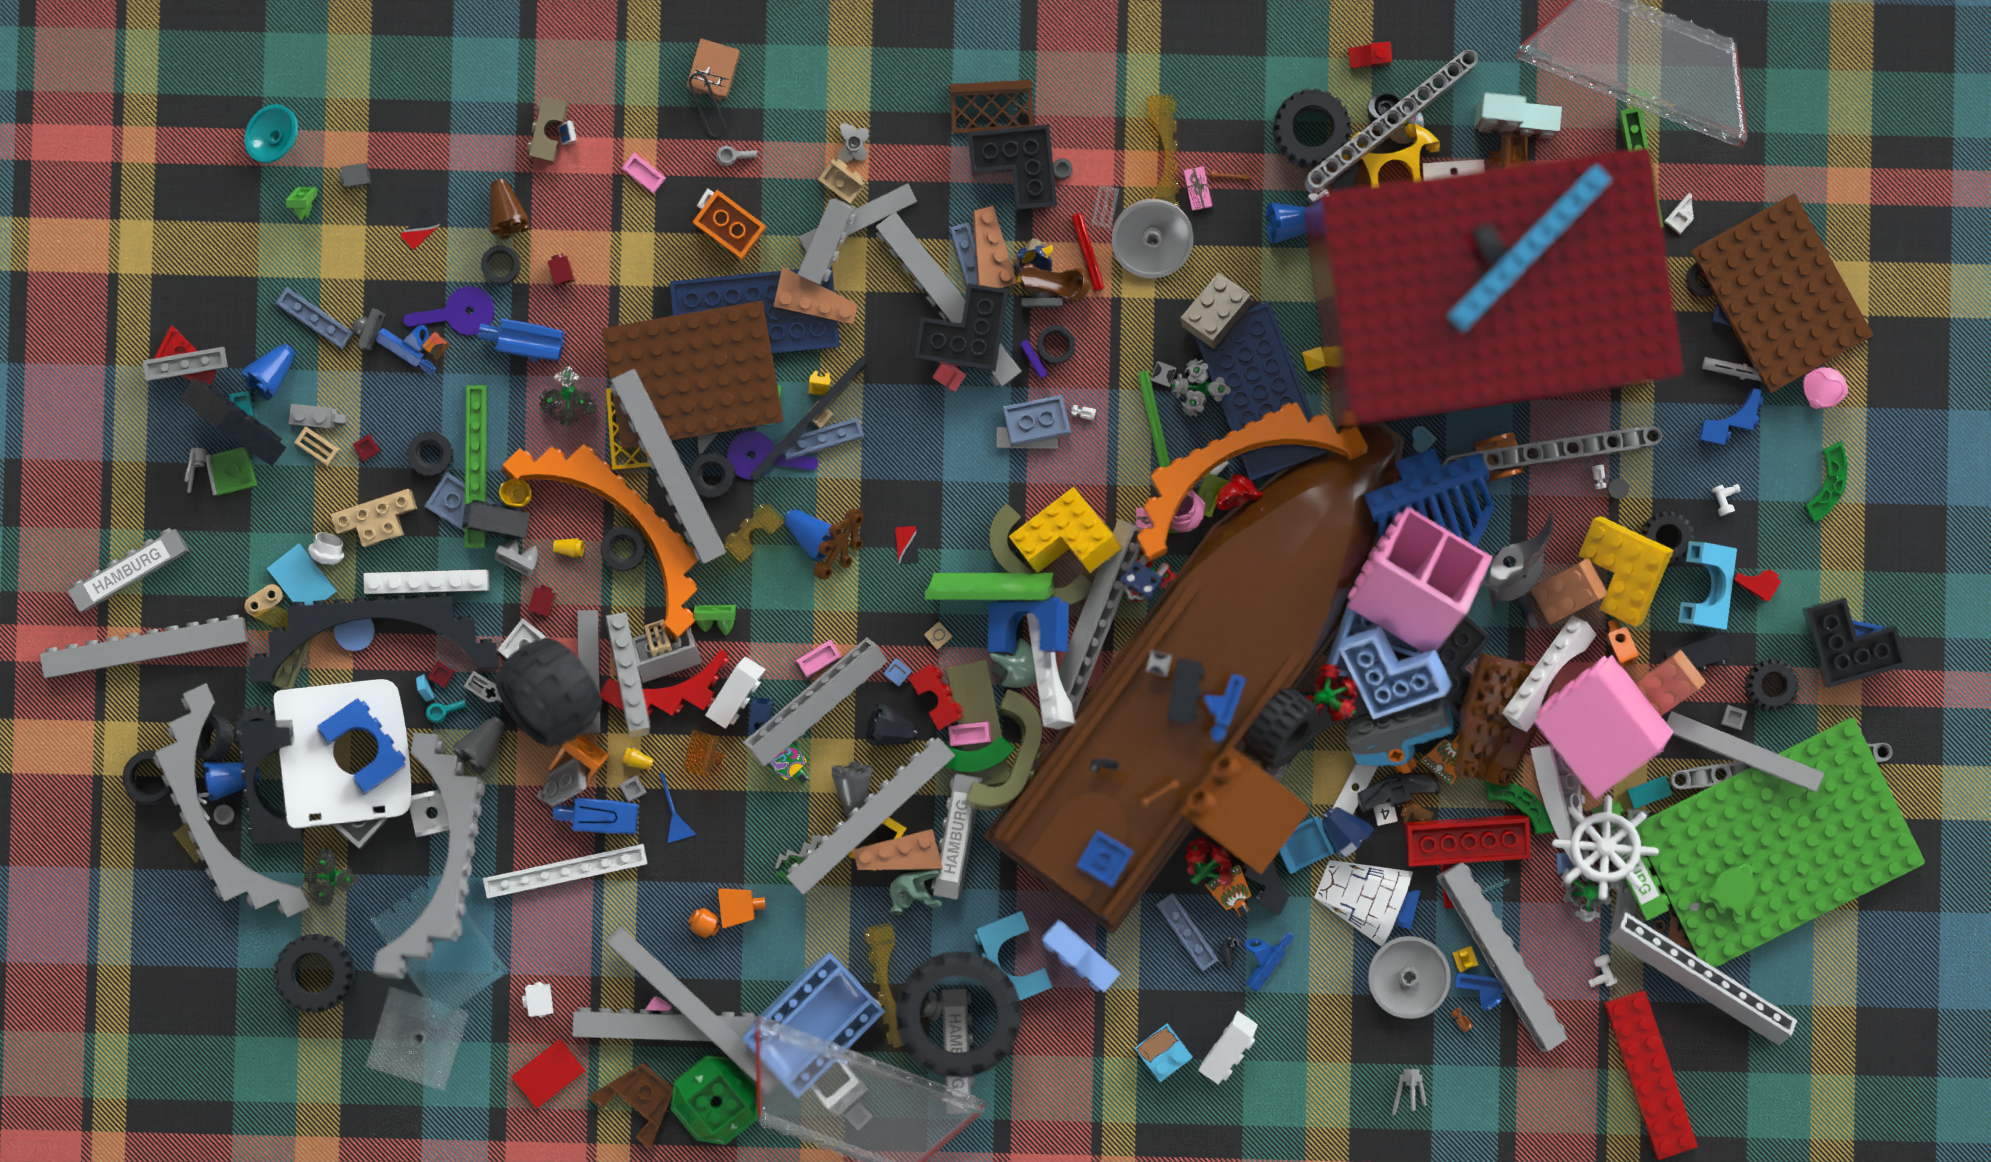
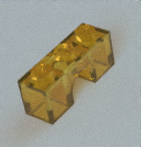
M762 503L754 511L756 515L751 520L746 518L739 525L741 529L736 534L732 532L725 539L727 543L724 546L741 564L756 551L749 540L753 530L762 528L772 535L785 523V520L768 503L766 505Z

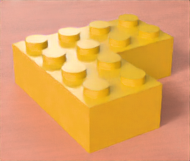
M1074 487L1009 536L1036 573H1039L1069 549L1088 572L1091 573L1122 549L1112 532Z
M1600 516L1593 519L1578 556L1584 559L1589 558L1592 563L1614 572L1607 590L1608 594L1605 595L1599 610L1637 627L1644 622L1674 550Z

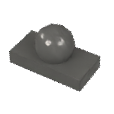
M1032 291L1033 298H1022L1023 308H1061L1063 306V298H1051L1052 293Z
M372 308L368 318L359 317L353 322L354 332L361 336L358 343L359 347L372 351L385 313Z

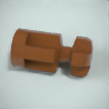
M1456 1008L1451 1012L1452 1018L1457 1017L1456 1023L1463 1032H1466L1473 1027V1024L1466 1015L1462 1016L1460 1014L1462 1012L1461 1008Z

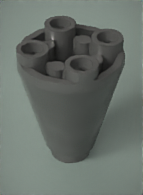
M495 716L487 719L453 746V751L456 753L455 756L462 759L464 764L468 762L472 765L471 769L481 775L488 769L506 725Z
M859 761L849 762V766H832V778L844 814L847 815L848 820L850 819L848 816L850 812L856 807L861 809L865 805L863 801L868 797L871 783L872 766H861Z

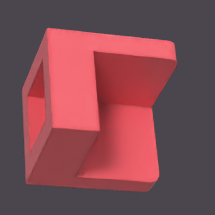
M940 364L932 377L955 392L966 374L952 365Z

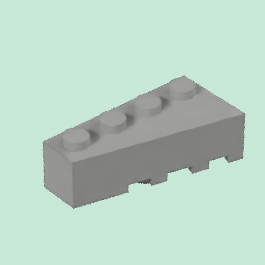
M836 198L829 200L798 275L817 284H823L824 281H828L832 272L829 269L832 263H835L840 253L838 250L847 238L848 228L852 225L858 208Z
M379 818L332 825L358 849H361L388 819Z

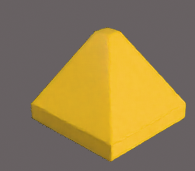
M1321 346L1302 352L1308 372L1326 366Z

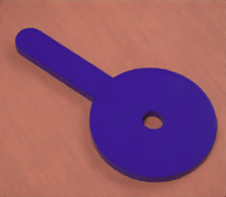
M466 286L457 289L450 295L445 308L407 314L404 316L403 322L406 326L410 327L448 321L450 326L457 332L464 335H476L479 332H483L479 330L480 324H491L494 317V304L484 290L474 286ZM468 307L474 309V312L470 315L466 313Z
M745 431L738 434L730 442L727 458L734 465L736 475L752 480L750 474L775 447L765 434L758 431ZM750 451L755 452L754 459L748 458V453ZM783 455L775 465L814 470L818 466V461L813 457L806 456L786 461L785 455Z

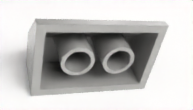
M691 627L676 641L668 634L672 651L664 650L665 654L662 655L658 652L656 657L652 656L646 634L632 638L637 667L643 683L702 663ZM659 629L662 645L666 644L662 629ZM653 631L651 635L654 647H658L655 632Z

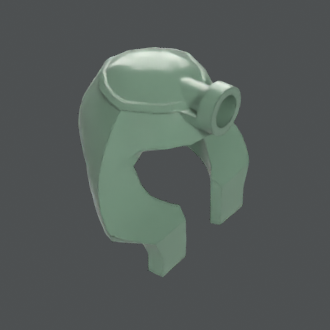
M1019 638L1016 642V653H1010L1014 656L996 652L989 654L990 658L996 662L993 672L1001 677V686L1021 688L1031 686L1037 681L1032 647L1023 638Z
M925 870L899 875L891 883L889 890L893 901L890 913L893 915L903 914V908H909L916 899L919 901L923 900L931 908L942 906L941 901L933 899L924 883L925 880L938 876L939 870Z

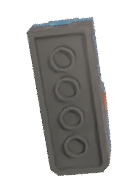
M1444 695L1373 719L1371 713L1351 719L1346 724V742L1358 765L1395 766L1397 772L1406 774L1417 766V761L1414 757L1415 744L1424 743L1430 739L1452 733L1453 717L1451 715V707Z

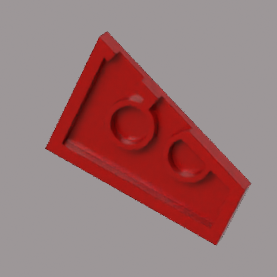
M171 325L155 358L196 352L197 350ZM210 370L181 376L191 381L195 378L200 383L204 380L211 385L218 371Z

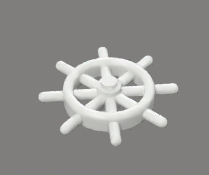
M1610 795L1604 797L1603 813H1596L1587 818H1584L1574 806H1571L1568 811L1579 823L1572 834L1571 840L1555 839L1552 841V845L1556 848L1570 849L1571 859L1576 867L1565 876V882L1571 883L1580 874L1592 881L1599 882L1600 900L1607 898L1608 883L1619 881L1625 877L1636 889L1642 888V882L1632 870L1637 865L1640 855L1656 856L1659 853L1657 848L1641 847L1639 835L1635 827L1646 819V814L1640 812L1629 822L1622 816L1611 813L1612 797ZM1603 822L1602 837L1591 825ZM1611 824L1620 827L1621 829L1610 838ZM1586 831L1595 843L1580 841L1583 832ZM1627 835L1631 846L1618 845L1617 843ZM1580 850L1594 851L1585 860L1582 859ZM1616 853L1631 854L1628 863L1625 864ZM1609 858L1618 867L1619 871L1608 873ZM1598 859L1601 860L1600 872L1590 868Z

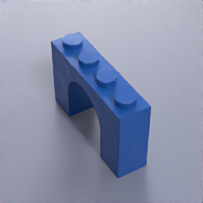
M1048 597V601L1031 600V602H1026V600H1014V602H1009V600H997V603H989L988 652L1000 654L1016 653L1017 626L1023 616L1030 612L1035 615L1039 623V651L1068 652L1069 602L1061 601L1060 597Z
M357 698L317 725V730L328 745L353 730H362L374 737L378 745V754L375 760L353 775L352 778L365 795L403 769L406 765L404 763L406 758L400 750L396 751L392 746L394 741L388 733L384 735L380 729L382 727L380 721L376 717H371L369 714L370 708L367 703Z

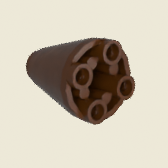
M506 179L493 181L490 188L489 203L490 233L499 235V239H507L513 233L528 231L529 219L510 184L507 183Z

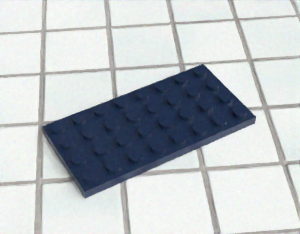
M831 266L829 270L832 272L828 281L818 285L835 293L833 269ZM792 269L790 271L798 274L800 269ZM781 271L670 281L673 316L763 300L772 354L840 347L838 321L774 307Z
M1270 302L1248 309L1215 349L1195 336L1204 362L1209 367L1208 372L1212 382L1216 381L1217 377H1222L1226 386L1230 387V393L1222 397L1220 404L1231 431L1236 430L1238 432L1244 429L1247 423L1251 421L1256 423L1262 420L1265 414L1269 412L1274 414L1280 411V408L1287 403L1294 404L1297 402L1308 423L1313 418ZM1275 445L1254 449L1240 454L1250 481H1254L1327 453L1326 449L1306 445Z

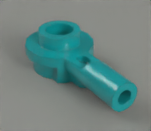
M464 699L446 706L440 703H433L427 708L426 715L432 723H440L444 721L448 713L467 706Z

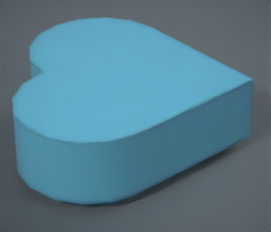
M1418 426L1412 431V438L1414 439L1413 449L1417 453L1425 452L1437 439L1423 426Z
M421 675L417 677L416 683L420 695L427 702L433 700L434 694L426 676Z

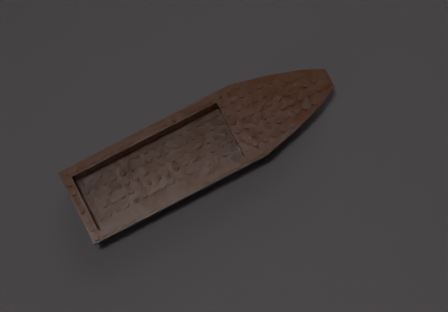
M1383 422L1357 426L1368 446L1367 453L1349 461L1346 456L1326 450L1327 453L1281 470L1257 489L1258 492H1263V496L1259 500L1249 499L1241 508L1236 506L1212 526L1177 573L1175 580L1171 581L1079 705L1074 717L1075 724L1061 729L1033 767L1034 773L1031 780L1026 781L1021 792L1013 801L1004 806L983 834V838L1112 934L1116 932L1195 824L1180 813L1186 806L1189 795L1202 785L1211 773L1214 762L1224 755L1230 746L1244 756L1248 754L1245 746L1246 738L1261 710L1280 691L1285 689L1295 690L1337 634L1349 601L1348 595L1353 587H1357L1354 583L1359 574H1363L1361 569L1367 559L1370 561L1368 555L1372 548L1377 546L1379 521L1373 522L1365 494L1395 484L1398 480L1399 471L1396 462L1401 460L1405 438ZM1151 651L1171 656L1167 676L1146 671ZM1177 658L1203 662L1202 667H1206L1204 680L1200 679L1199 687L1202 688L1201 698L1196 700L1195 708H1198L1197 720H1193L1192 724L1166 720ZM1235 674L1244 677L1246 681L1234 710L1229 726H1225L1226 735L1219 742L1213 741L1211 732L1214 729L1213 726L1218 723L1215 722L1217 714H1211L1204 696L1224 697L1231 676ZM1108 758L1119 762V768L1116 771L1100 768L1099 773H1094L1089 770L1090 762L1093 759ZM1177 780L1179 782L1177 788H1172L1149 802L1148 806L1144 807L1141 805L1142 799H1148L1169 786L1171 781ZM1097 830L1133 851L1112 887L1076 866Z

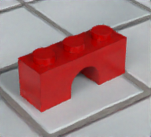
M932 664L908 678L918 695L925 694L928 691L936 693L939 700L938 705L929 714L938 730H944L964 718L962 715L963 709L959 702L954 701L952 697L953 691L942 680L943 674L939 667H935Z

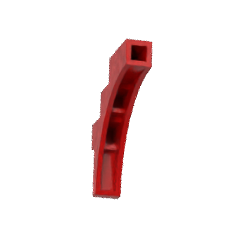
M720 649L709 665L683 683L661 689H642L647 716L649 717L653 711L651 708L652 704L672 716L675 713L679 714L684 706L683 699L702 710L710 708L716 698L713 697L715 692L708 688L710 686L714 687L718 681L719 676L717 673L720 668L724 669L730 660L727 658L729 653ZM608 679L600 692V696L602 699L623 710L618 682Z

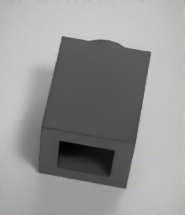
M366 163L342 166L339 178L340 183L344 184V187L350 189L371 186L369 166Z

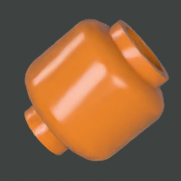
M706 908L696 909L688 920L690 930L702 938H707L710 935L714 936L720 927L718 925V916Z

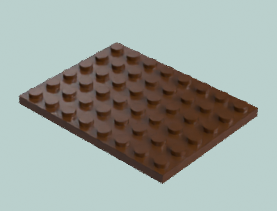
M1795 193L1690 251L1769 394L1874 336Z
M763 300L601 328L611 384H613L612 379L635 368L671 441L784 422ZM612 391L622 449L640 447L638 440L641 438L638 432L634 433L629 424L631 418L628 413L624 414L619 404L622 402L620 396H615Z

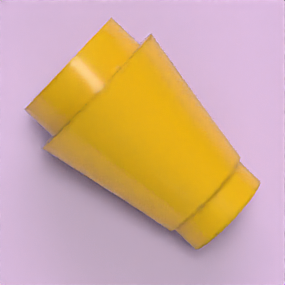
M579 538L554 540L553 552L574 558L582 557L584 541L579 540Z
M627 747L622 763L626 764L627 767L650 770L653 759L633 747L632 749Z

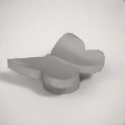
M842 123L840 131L845 140V145L840 150L837 160L840 159L843 162H849L853 158L858 161L865 160L867 151L863 147V143L868 139V131L865 128L856 130L855 127Z

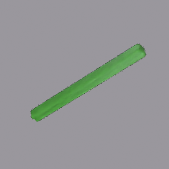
M1142 371L1138 373V378L1159 467L1166 468L1170 466V461L1149 372Z

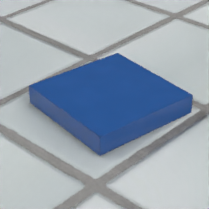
M1097 830L1076 866L1112 887L1133 851Z

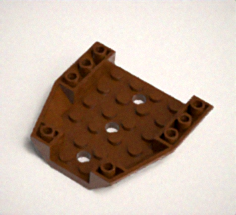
M1479 653L1460 713L1461 724L1458 730L1459 741L1454 764V773L1457 776L1471 780L1473 778L1483 779L1490 783L1507 787L1534 738L1538 726L1534 722L1530 729L1525 732L1513 726L1502 712L1535 666ZM1554 678L1546 690L1540 708L1548 700L1551 687L1554 684Z

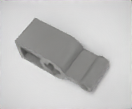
M473 671L464 687L485 701L497 702L499 700L502 702L497 692L496 684L478 672ZM473 681L477 682L478 684H480V685L483 686L484 688L480 687L479 685H477V684L474 683ZM495 688L494 693L497 694L496 697H490L489 699L488 689L493 690Z

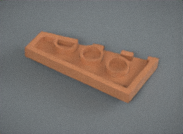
M990 206L973 211L978 285L1005 288L1017 284L994 207Z
M782 267L774 307L854 324L858 304Z
M933 829L853 850L858 870L943 869Z

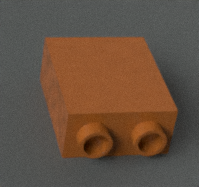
M1230 746L1227 752L1214 762L1211 773L1202 785L1189 795L1187 804L1180 813L1247 865L1262 874L1311 808L1254 762Z

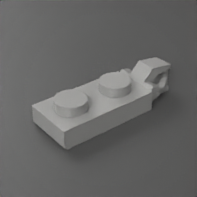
M291 404L289 424L331 429V427L335 428V423L346 424L347 416L336 414L337 409L329 407Z

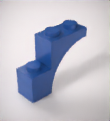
M1751 389L1745 404L1731 417L1722 420H1703L1698 441L1723 446L1730 439L1731 430H1728V427L1752 431L1754 427H1757L1759 415H1756L1758 407L1761 408L1763 402L1761 390Z

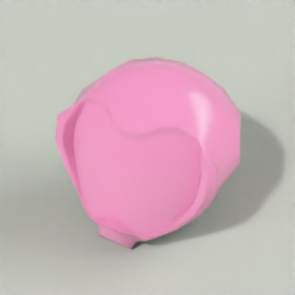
M1820 367L1809 371L1803 380L1805 395L1810 406L1815 409L1834 407L1844 400L1848 394L1845 378L1832 368Z
M1192 489L1178 508L1169 528L1170 530L1179 533L1188 532L1198 527L1203 520L1204 510L1206 509L1205 502Z

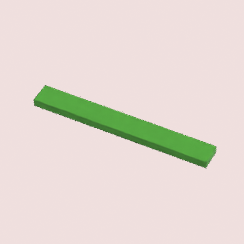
M466 385L465 504L471 503L473 500L484 501V505H486L487 385ZM465 529V548H486V533Z

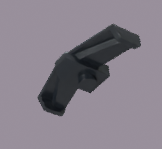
M1394 773L1358 792L1357 800L1361 812L1364 814L1389 800L1391 807L1410 803L1412 800L1410 794H1440L1441 791L1435 773Z

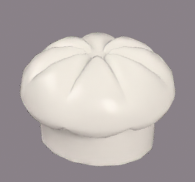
M320 532L316 534L314 543L309 545L308 552L315 561L321 564L334 565L341 562L344 558V552L342 551L343 541L336 535Z

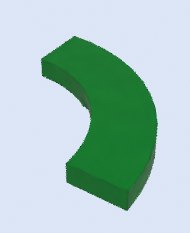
M1841 441L1822 450L1826 461L1825 481L1819 493L1804 505L1813 523L1822 519L1835 507L1845 489L1848 462Z
M998 736L992 744L977 751L959 750L952 746L950 747L945 742L944 744L955 757L944 767L962 772L985 770L1006 760L1016 748L1002 736Z
M1484 781L1488 801L1504 802L1520 810L1525 816L1529 817L1535 835L1555 833L1546 807L1531 791L1511 782L1506 787Z

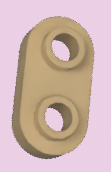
M273 584L264 587L246 600V612L252 616H260L282 601V589ZM270 591L275 592V597L272 599L269 597ZM253 602L258 603V608L256 610L252 609L251 607Z

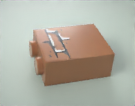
M700 39L690 76L694 73L705 75L715 99L721 101L722 98L727 99L741 52L735 48ZM701 76L693 77L691 82L695 94H710L704 78Z

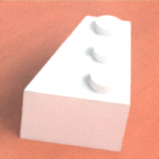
M745 656L735 667L705 716L725 729L729 724L734 725L740 716L737 714L740 708L744 709L750 700L748 698L751 691L753 693L756 691L761 683L759 679L766 669Z
M1237 1011L1233 1021L1225 1028L1224 1033L1205 1057L1198 1071L1218 1085L1222 1079L1226 1081L1232 1073L1230 1069L1232 1065H1238L1244 1055L1241 1054L1245 1048L1249 1049L1254 1043L1253 1035L1258 1024Z

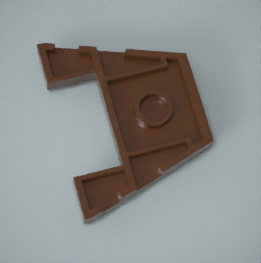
M642 1063L592 1093L589 1098L601 1109L607 1105L616 1093L649 1120L635 1138L650 1149L671 1100L673 1087L649 1066Z

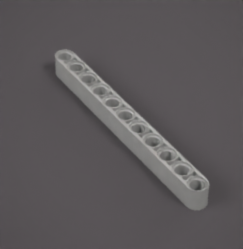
M1465 50L1332 154L1309 173L1305 180L1306 190L1313 194L1320 192L1474 69L1478 61L1477 54L1472 50ZM1463 59H1468L1471 65L1465 64ZM1448 71H1453L1456 76H1450ZM1433 83L1440 84L1441 88H1435ZM1417 95L1425 96L1426 100H1420ZM1402 107L1410 108L1411 112H1405ZM1387 119L1395 120L1396 124H1390ZM1372 131H1378L1381 134V136L1377 137L1373 135ZM1357 143H1363L1366 148H1359ZM1341 155H1348L1350 157V160H1344ZM1330 166L1334 168L1335 172L1331 173L1327 171L1326 167ZM1311 179H1317L1320 182V184H1313L1311 182Z
M619 926L606 941L757 1082L756 1054L627 931ZM759 1058V1085L770 1093L781 1080Z

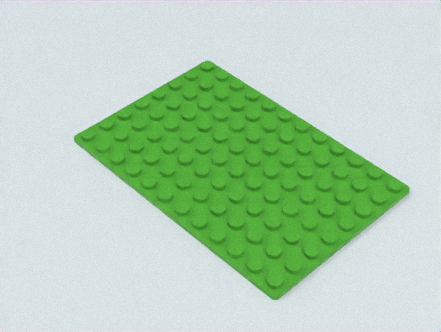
M1854 718L1842 721L1778 753L1783 757L1825 773L1817 793L1749 767L1646 818L1635 827L1643 847H1653L1659 850L1658 855H1648L1697 957L1713 968L1924 864V858ZM1742 863H1748L1753 868L1752 875L1756 890L1752 901L1745 909L1746 920L1744 923L1739 924L1734 921L1730 908L1724 913H1720L1717 911L1714 903L1701 901L1700 893L1711 888L1717 876L1723 870L1738 867ZM1700 902L1698 911L1688 909L1691 903Z

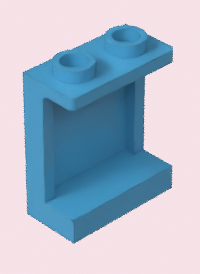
M1315 816L1300 823L1279 850L1289 874L1335 853L1321 822L1323 818L1319 819L1318 816Z

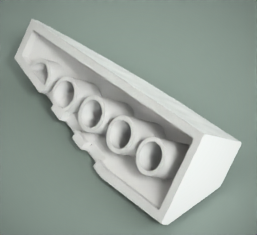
M1552 743L1531 748L1539 788L1553 828L1559 840H1571L1572 834L1579 823L1568 810L1571 806H1574L1583 815L1582 804H1585V795H1581V784L1583 782ZM1583 832L1580 841L1588 842V835ZM1564 848L1572 864L1574 865L1571 859L1570 849ZM1580 850L1583 860L1589 857V850Z

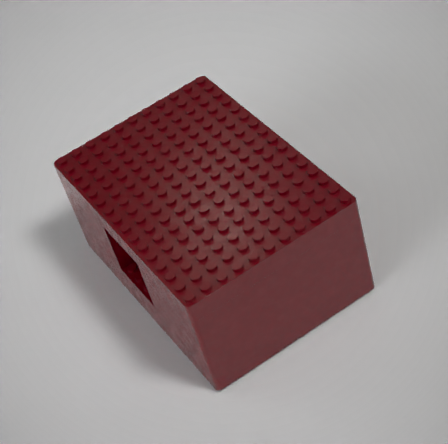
M1648 148L1327 192L1303 210L1333 420L1337 428L1645 385L1679 376L1683 372L1652 155ZM1597 165L1611 179L1608 184L1464 331H1460L1447 316L1500 262L1498 261L1492 265L1484 258L1472 237V231L1484 223L1490 224L1500 237L1508 254L1592 167Z

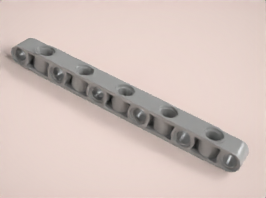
M1653 426L1631 428L1476 451L1448 457L1442 462L1441 466L1446 465L1448 461L1454 462L1481 452L1488 472L1633 451L1658 444L1662 439V432L1659 428ZM1648 432L1655 434L1656 439L1654 442L1648 440ZM1609 437L1613 438L1616 442L1614 448L1609 447L1607 444ZM1569 443L1574 444L1576 447L1574 454L1569 453L1567 450ZM1529 449L1534 450L1536 453L1534 460L1529 459L1527 456ZM1488 455L1495 457L1496 464L1494 466L1488 464Z
M1868 743L1876 762L1887 761L1891 758L1893 750L1889 744ZM1881 746L1886 749V755L1883 758L1877 754V750ZM1737 761L1688 768L1670 774L1669 783L1675 789L1709 787L1750 766ZM1718 769H1722L1725 773L1722 780H1718L1715 777V772ZM1678 774L1684 777V783L1681 786L1676 785L1674 781Z

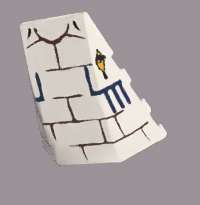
M1329 860L1314 898L1382 947L1393 928L1413 872Z

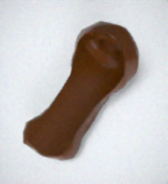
M1031 263L1022 266L1020 273L1021 284L1026 291L1053 293L1069 301H1078L1084 298L1090 290L1089 276L1082 269L1074 268L1059 273L1041 270Z

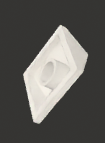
M522 618L499 647L498 651L508 659L511 654L522 646L535 640L540 641L546 636Z

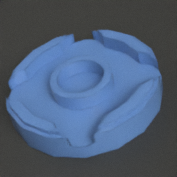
M371 618L334 626L335 639L346 650H363L371 644L374 638V623Z

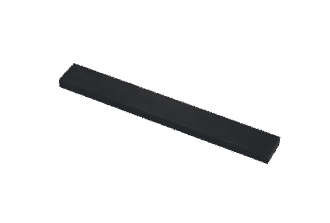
M862 357L859 358L750 474L751 479L756 484L867 367L866 360Z

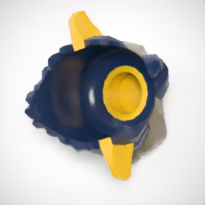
M1033 238L1027 243L1026 247L1018 251L1012 260L1017 272H1019L1018 279L1016 280L1018 283H1021L1020 273L1022 266L1031 263L1041 270L1052 271V260L1049 256L1053 250L1052 245L1044 248L1045 243Z

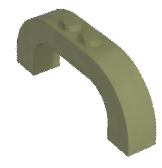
M1007 503L998 511L991 525L990 546L997 562L1005 569L1003 573H1033L1008 547V533L1020 520L1021 516ZM1080 573L1068 586L1054 588V594L1050 597H1060L1061 601L1069 602V605H1072L1088 596L1093 584Z
M1009 689L1005 692L997 713L1016 721L1022 732V741L1005 784L999 787H988L975 781L971 784L963 805L974 809L995 810L1013 801L1025 786L1026 781L1031 780L1034 773L1031 767L1033 762L1037 763L1041 751H1038L1042 739L1040 716L1028 699Z

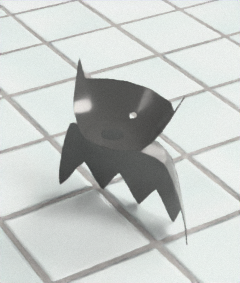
M1553 510L1536 537L1503 547L1493 559L1488 583L1480 581L1482 587L1489 588L1494 610L1497 601H1511L1519 598L1537 583L1544 569L1543 556L1548 557L1543 552L1553 532ZM1507 556L1514 557L1516 559L1515 566L1511 568L1506 567L1503 564L1504 558Z

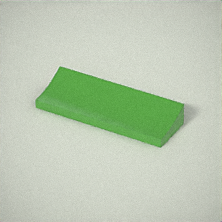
M934 573L931 583L925 591V599L1046 600L1054 594V573Z

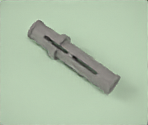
M1707 357L1704 358L1703 370L1738 376L1742 380L1747 378L1762 382L1756 369L1748 366V364L1743 363V365ZM1715 365L1724 366V367H1729V368H1731V369L1721 368V367H1717V366H1715ZM1736 369L1742 370V371H1747V372H1752L1753 374L1736 371Z

